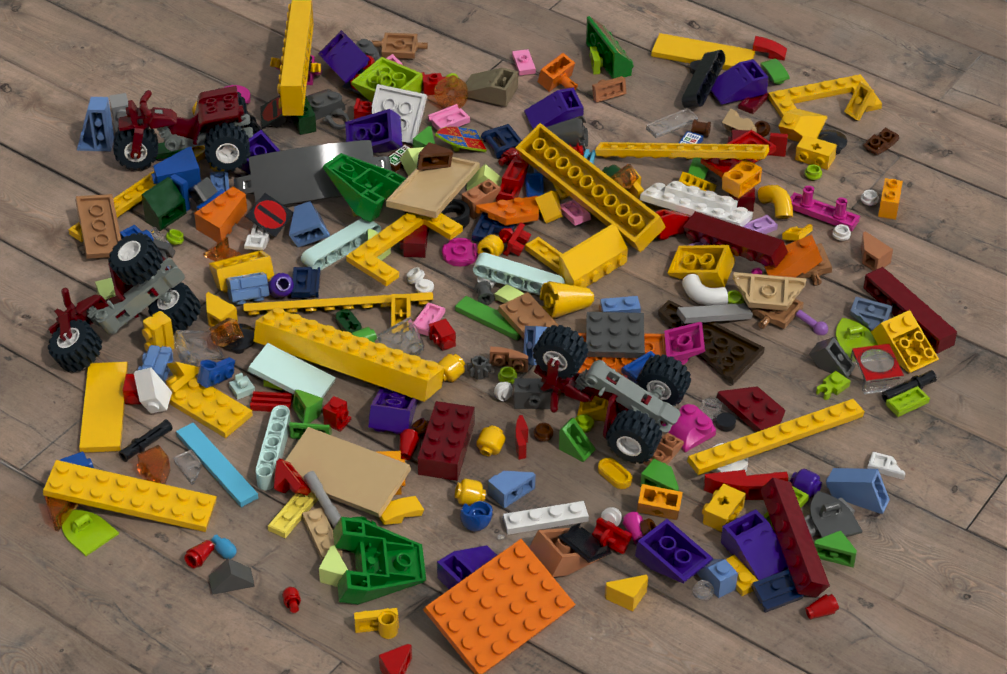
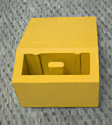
M910 310L880 323L871 331L878 345L890 344L898 364L909 374L939 360ZM884 351L888 356H890L893 359V357L889 353Z

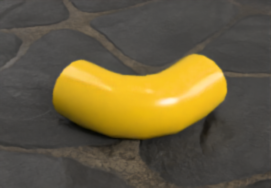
M766 185L759 188L758 198L761 203L773 202L775 218L788 219L793 217L792 200L785 189L778 185Z

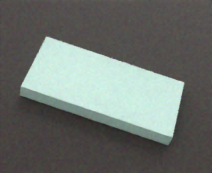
M269 343L265 345L248 368L249 372L292 394L295 393V390H301L321 398L325 396L336 377Z

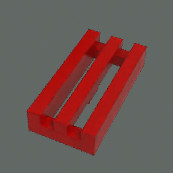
M253 391L250 409L252 411L272 412L274 407L284 405L290 410L293 400L292 393Z

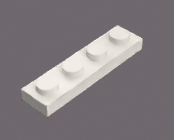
M584 501L506 513L503 514V521L507 535L588 522L589 515Z

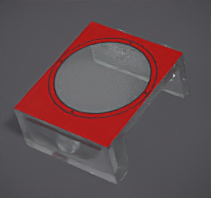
M890 344L852 348L851 361L854 364H858L862 373V391L864 395L883 392L903 383L904 374Z

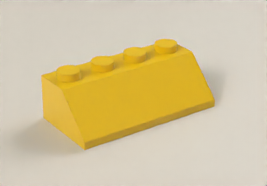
M611 224L559 256V276L564 278L565 284L586 288L627 262L628 247L616 225Z

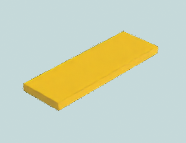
M659 33L651 56L691 64L693 61H701L703 55L707 52L722 50L725 54V63L722 69L728 70L739 62L754 59L755 51Z
M128 362L91 363L88 367L79 445L80 452L121 450L125 408L123 386L125 376L128 374Z

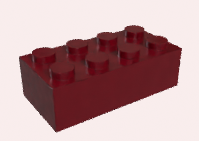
M435 402L417 458L418 475L458 481L475 425V407Z

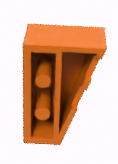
M231 187L194 213L196 230L222 245L226 235L232 232V227L235 223L238 224L247 212L246 194L235 187Z
M811 234L785 245L788 253L776 268L764 266L767 275L796 278L801 273L806 274L823 260Z

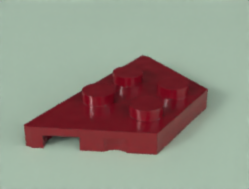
M758 386L719 391L716 396L717 399L755 432L779 425L786 411Z

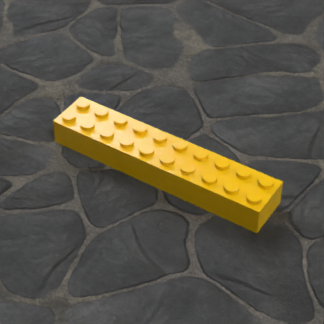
M292 0L291 4H288L284 47L282 49L283 56H281L279 84L277 86L278 94H280L279 109H282L283 116H303L314 28L312 0Z
M541 123L515 147L523 160L607 227L615 224L622 238L640 253L665 229L666 226L657 213Z
M274 308L255 322L254 342L262 345L269 343L293 356L423 402L442 388L445 367L438 365L437 362L423 360L417 355H409L403 353L402 350L386 347L385 344L374 343L365 337H357L350 332L337 330L333 326H325L316 320L302 318L299 314L285 312L281 308Z

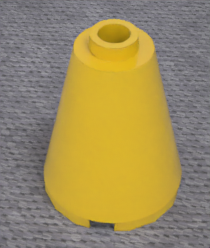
M549 281L542 284L540 300H543L544 306L542 308L554 319L590 307L594 302V294L589 288Z

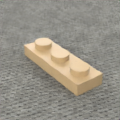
M320 507L303 512L302 516L323 561L329 548L334 545L331 525L323 508ZM337 549L340 556L343 557L342 549Z

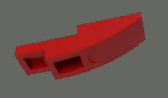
M745 470L710 473L704 476L703 489L713 494L715 490H719L725 484L746 493L745 500H763L760 489L772 478L788 481L789 477L787 471L749 476L746 475Z

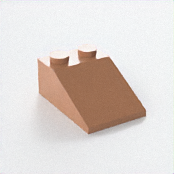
M570 528L538 530L529 547L553 577L567 576L598 561L595 560L588 563L558 538L559 535L567 533Z

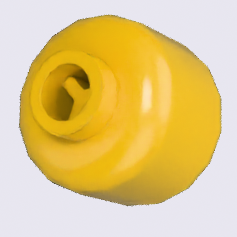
M492 234L484 237L477 246L478 254L488 253L498 257L504 250L503 241L498 236Z
M447 354L438 362V365L445 367L443 382L447 380L453 383L465 372V362L457 354Z
M491 425L481 430L476 445L482 455L490 457L501 452L506 438L499 427Z
M463 479L460 483H457L454 497L460 505L466 503L470 506L477 501H484L486 490L483 489L480 481Z

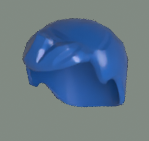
M477 501L470 506L465 503L460 510V520L463 526L470 531H481L486 528L492 519V506L484 501Z

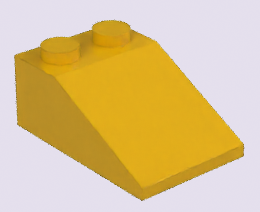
M729 245L678 246L667 273L669 276L682 280L689 274H696L699 276L701 283L706 287H725L736 259Z

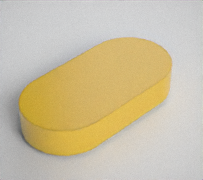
M604 458L599 461V474L615 488L626 489L631 486V473L616 460Z

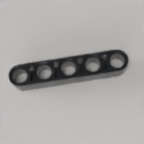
M722 50L707 52L703 55L682 96V105L686 110L704 105L725 63V54Z

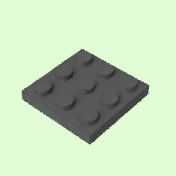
M587 312V357L639 358L645 354L644 313Z

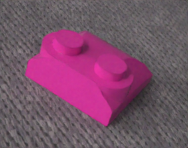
M702 322L664 331L667 357H674L675 360L681 361L682 365L687 363L690 357L705 352Z
M686 404L680 408V416L668 433L684 441L681 449L687 452L714 437L716 429L712 420L697 406Z

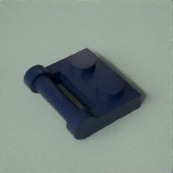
M509 124L486 130L481 134L483 141L489 144L498 159L502 158L501 156L506 150L515 148L522 141ZM493 137H496L498 139V141L502 144L501 147L497 145V143L493 140Z

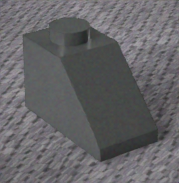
M834 337L816 343L809 353L821 370L831 374L837 371L848 378L856 367Z

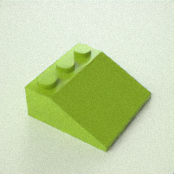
M384 57L379 58L351 81V85L370 102H373L377 87L376 77L381 71L388 72L391 75L392 83L389 87L417 93L423 90L422 73Z

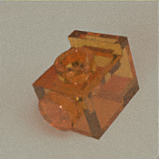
M226 318L209 328L211 340L217 346L224 347L244 337L237 320L232 318Z

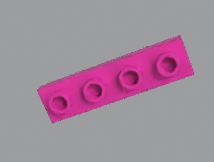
M805 186L803 188V195L794 192L790 197L794 211L835 226L846 225L850 231H853L860 220L859 215L846 211L847 199L843 197L836 200V207L813 199L814 187Z

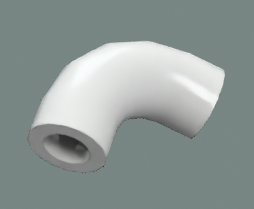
M689 274L683 278L682 286L684 291L696 303L704 306L728 304V294L725 287H706L701 283L699 276L696 274Z

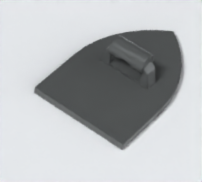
M817 491L811 502L810 516L821 538L840 530L846 537L862 533V529L853 513L842 501L827 493Z

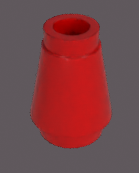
M405 429L400 434L399 451H401V459H411L419 442L418 433L413 429Z
M206 540L188 549L184 556L186 564L191 568L201 567L214 550L213 543Z
M825 594L808 607H805V612L810 620L835 614V611L839 610V605L833 594Z

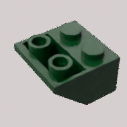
M169 177L141 194L145 222L159 231L187 214L185 199Z

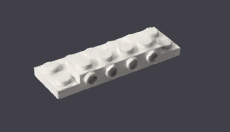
M672 181L667 186L663 183H655L642 192L640 200L690 216L696 211L742 227L752 220L753 212L748 211V209L744 207L737 208L738 201L730 196H720L713 191H703L696 186H686L679 181Z

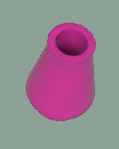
M630 512L623 517V526L628 532L632 533L631 538L637 544L638 540L644 536L640 527L643 519L638 512Z

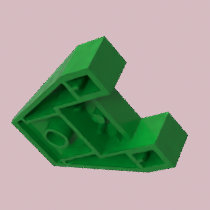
M342 153L323 166V169L354 213L369 222L379 217L385 198L387 200L407 179L396 172Z
M341 516L333 529L334 546L337 549L354 551L356 571L346 570L337 584L339 602L362 604L426 581L422 544L365 520Z

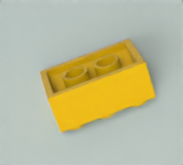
M263 250L208 263L217 288L223 292H228L226 278L264 272L267 275L268 281L274 276L271 257Z

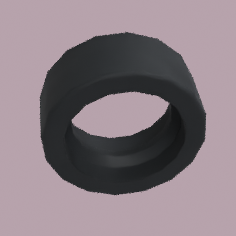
M453 199L441 212L444 215L450 212L460 213L461 216L449 218L461 224L463 228L470 222V208L462 200Z

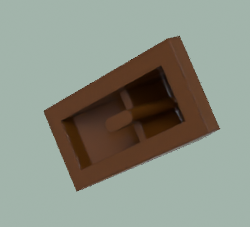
M429 142L419 152L417 170L451 167L453 151Z

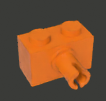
M562 53L541 69L537 82L549 92L558 85H563L566 89L574 88L576 90L578 84L569 78L572 76L575 62Z

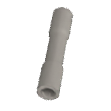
M310 471L303 478L317 497L331 525L335 528L341 515L330 501L315 472Z

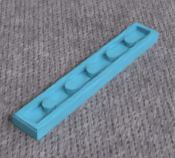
M194 423L176 431L177 437L240 507L258 499V493Z

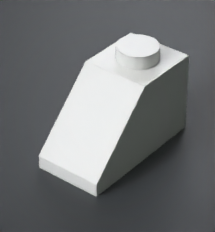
M152 368L135 371L134 377L141 404L150 414L166 411L172 391Z

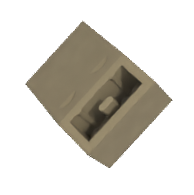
M498 68L471 74L459 92V96L506 107L518 89V71Z

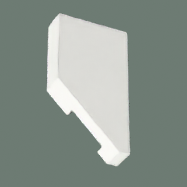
M872 452L867 469H878L880 474L904 480L905 472L897 466V462L892 456Z

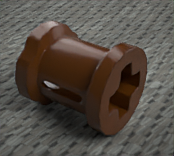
M694 119L691 132L709 137L711 122H699L697 119Z

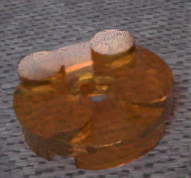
M455 75L442 79L434 88L436 102L443 109L456 104L458 108H461L467 101V85ZM450 90L455 91L453 97L451 95L447 96Z

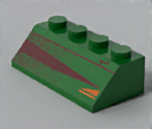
M588 16L586 45L588 47H597L599 56L603 58V67L612 79L621 76L624 78L632 76V69L634 67L632 59H629L625 50H622L618 41H615L611 32L604 25Z

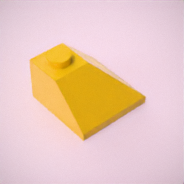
M795 108L785 112L778 127L781 134H788L789 140L800 142L804 135L818 138L827 120V116Z

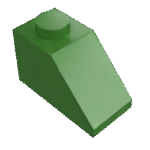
M653 459L641 473L640 487L642 484L679 491L672 467L666 463Z

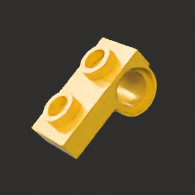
M397 608L355 612V633L378 631L382 638H394L398 634L399 628Z

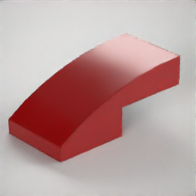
M755 36L752 51L769 53L768 58L770 59L776 58L777 60L785 61L787 48L768 38Z
M523 415L518 416L515 434L516 453L518 460L526 458V443H528V426Z

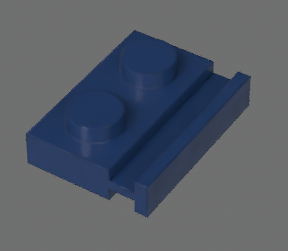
M293 267L292 280L294 287L291 292V298H310V296L319 298L320 267L317 269H312V267Z
M789 569L753 582L751 585L759 603L764 607L765 613L801 600L804 595L797 593Z

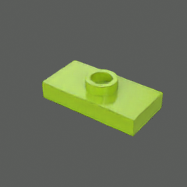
M917 386L886 400V406L899 417L928 404L930 398Z

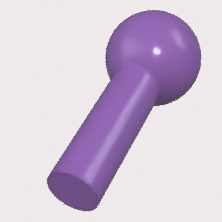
M801 310L796 313L795 316L811 326L815 334H827L828 325L825 322H817Z

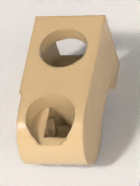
M733 109L729 110L722 121L725 129L730 132L732 130H753L757 132L751 119L740 118L737 111Z

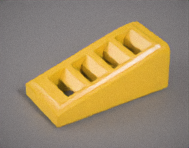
M682 172L679 182H682L684 185L696 186L703 191L709 189V191L715 192L717 186L687 172Z

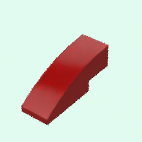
M512 159L502 177L501 190L496 197V202L499 200H512L519 196L529 168L527 162Z

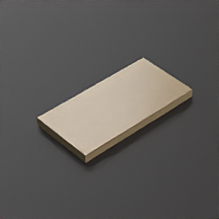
M452 157L451 167L417 170L416 168L386 200V207L437 218L480 169V163Z
M310 427L306 429L285 460L293 465L302 478L308 472L314 471L329 498L377 517H381L411 470L410 465Z

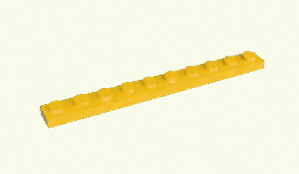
M600 142L595 149L596 156L604 158L611 156L626 158L629 156L636 158L652 157L654 159L660 157H668L670 159L684 157L686 159L719 158L726 160L728 158H736L737 160H762L769 153V145Z
M205 145L192 147L197 162L205 158ZM154 171L113 198L117 217L141 202V194L156 185L153 184L151 177ZM78 222L70 227L68 231L69 235L83 242L80 223Z
M433 292L411 293V302L418 301V305H426L429 301H433ZM391 295L245 303L243 306L244 312H248V315H259L260 311H267L268 313L274 308L286 309V312L294 313L298 312L297 309L305 308V312L316 311L317 307H324V311L335 310V306H343V309H354V305H362V308H373V304H380L381 307H391Z
M850 399L689 455L687 462L697 475L859 419L864 416L865 411L854 399Z

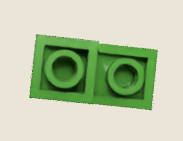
M776 58L760 63L761 69L767 73L768 80L771 82L782 84L785 80L790 79L786 69Z
M693 158L688 173L705 180L709 169L701 164V158Z

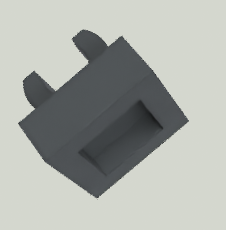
M153 240L165 259L168 257L173 258L176 251L171 243Z

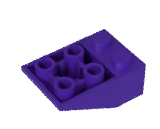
M342 30L318 53L345 83L352 80L356 73L364 68L370 60Z
M754 59L739 62L717 77L711 92L720 104L764 95L767 93L768 76Z
M567 88L553 92L525 109L524 113L533 130L539 123L548 127L577 116L584 115V107L574 88Z
M756 509L722 526L721 544L732 555H735L757 580L788 569L777 535L770 523Z
M487 545L453 551L437 561V578L448 589H451L496 557L497 554Z

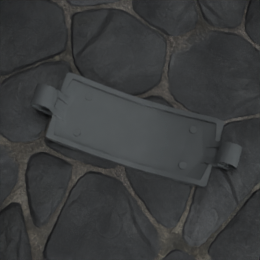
M361 140L301 147L249 157L251 175L234 178L233 180L235 188L245 194H254L255 203L266 193L281 204L290 205L343 197L323 169L324 164L340 153L390 171L392 170L389 156L374 157L371 141Z

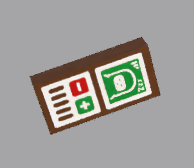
M404 143L402 148L396 149L388 155L392 171L396 172L403 167L400 158L408 148L413 147Z

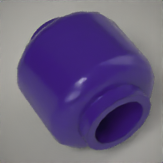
M278 273L268 280L269 293L275 298H283L293 290L294 283L288 274Z
M805 468L801 469L798 473L794 472L790 479L792 486L808 494L809 498L813 497L822 487L820 476Z

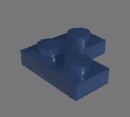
M482 212L472 233V241L480 242L487 235L499 233L503 228H512L514 232L517 224H501L496 220L488 218V213Z

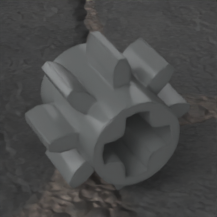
M483 356L471 358V363H467V371L470 372V377L477 380L488 377V372H491L489 359Z

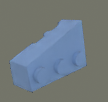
M91 97L77 151L111 152L114 143V131L109 98Z

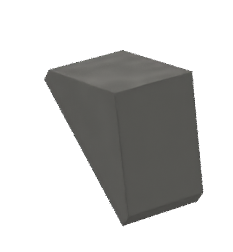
M208 177L188 189L196 204L205 202L218 192Z
M229 558L209 575L212 595L255 587L251 568Z

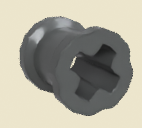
M478 282L475 285L478 302L484 305L491 304L494 301V295L491 292L490 282Z

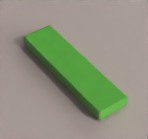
M465 296L455 306L456 312L518 341L521 337L497 310L468 296Z

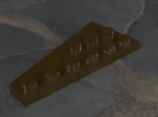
M668 300L658 310V316L673 329L693 324H684L677 315V309L682 306ZM702 322L705 352L700 355L734 385L764 354L765 347L715 322Z

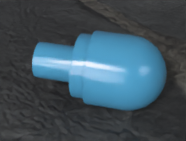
M218 535L212 537V542L216 544V551L224 559H232L236 555V546L229 539L221 538Z

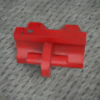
M520 222L515 232H513L512 228L501 229L499 237L503 243L508 245L503 252L504 255L508 256L512 252L520 256L525 246L523 244H527L532 235L523 230L525 224Z
M601 517L597 519L596 527L592 533L600 541L601 546L608 545V547L621 554L625 553L632 537V533L615 526L614 523L606 521Z

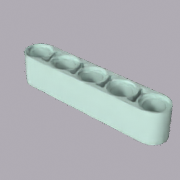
M361 218L307 249L301 256V262L307 267H312V269L320 267L322 270L368 241V229H373L379 233L381 232V226L374 221L369 222Z
M480 253L473 267V272L478 277L504 285L508 284L514 288L540 295L543 283L552 281L565 284L564 278L557 274L488 253Z
M284 405L274 407L271 412L256 466L257 486L264 491L274 487L276 461L283 457L290 431V410Z

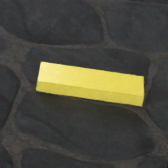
M312 491L307 496L295 493L270 522L268 531L286 538L302 520V513L309 511L318 501Z

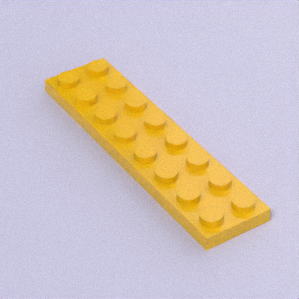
M59 460L55 461L43 489V496L202 532L207 530L217 496Z

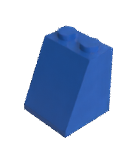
M187 147L154 165V173L151 174L153 184H158L167 177L170 178V176L176 174L187 181L188 189L201 181L200 168L192 147Z

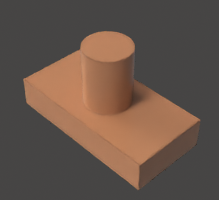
M621 76L607 81L602 79L597 84H593V100L597 103L626 94L625 78Z

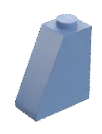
M311 201L294 208L289 236L297 247L330 236L319 212Z
M833 468L826 479V486L831 496L837 499L842 497L848 503L876 513L883 514L890 500L878 469Z

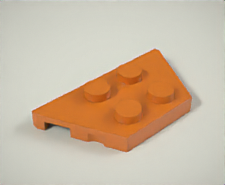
M538 196L517 197L512 200H499L498 202L476 205L475 212L478 214L486 212L488 213V218L504 225L537 221L539 218V207L535 198Z

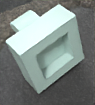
M243 373L235 375V380L229 382V388L237 400L249 396L255 391L254 385L247 375L243 377Z

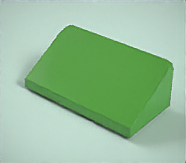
M289 423L290 438L300 439L308 427L329 435L332 434L330 425Z

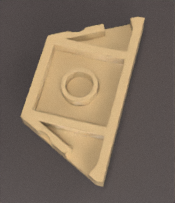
M734 272L733 274L736 286L747 306L751 308L787 311L806 286L805 278Z

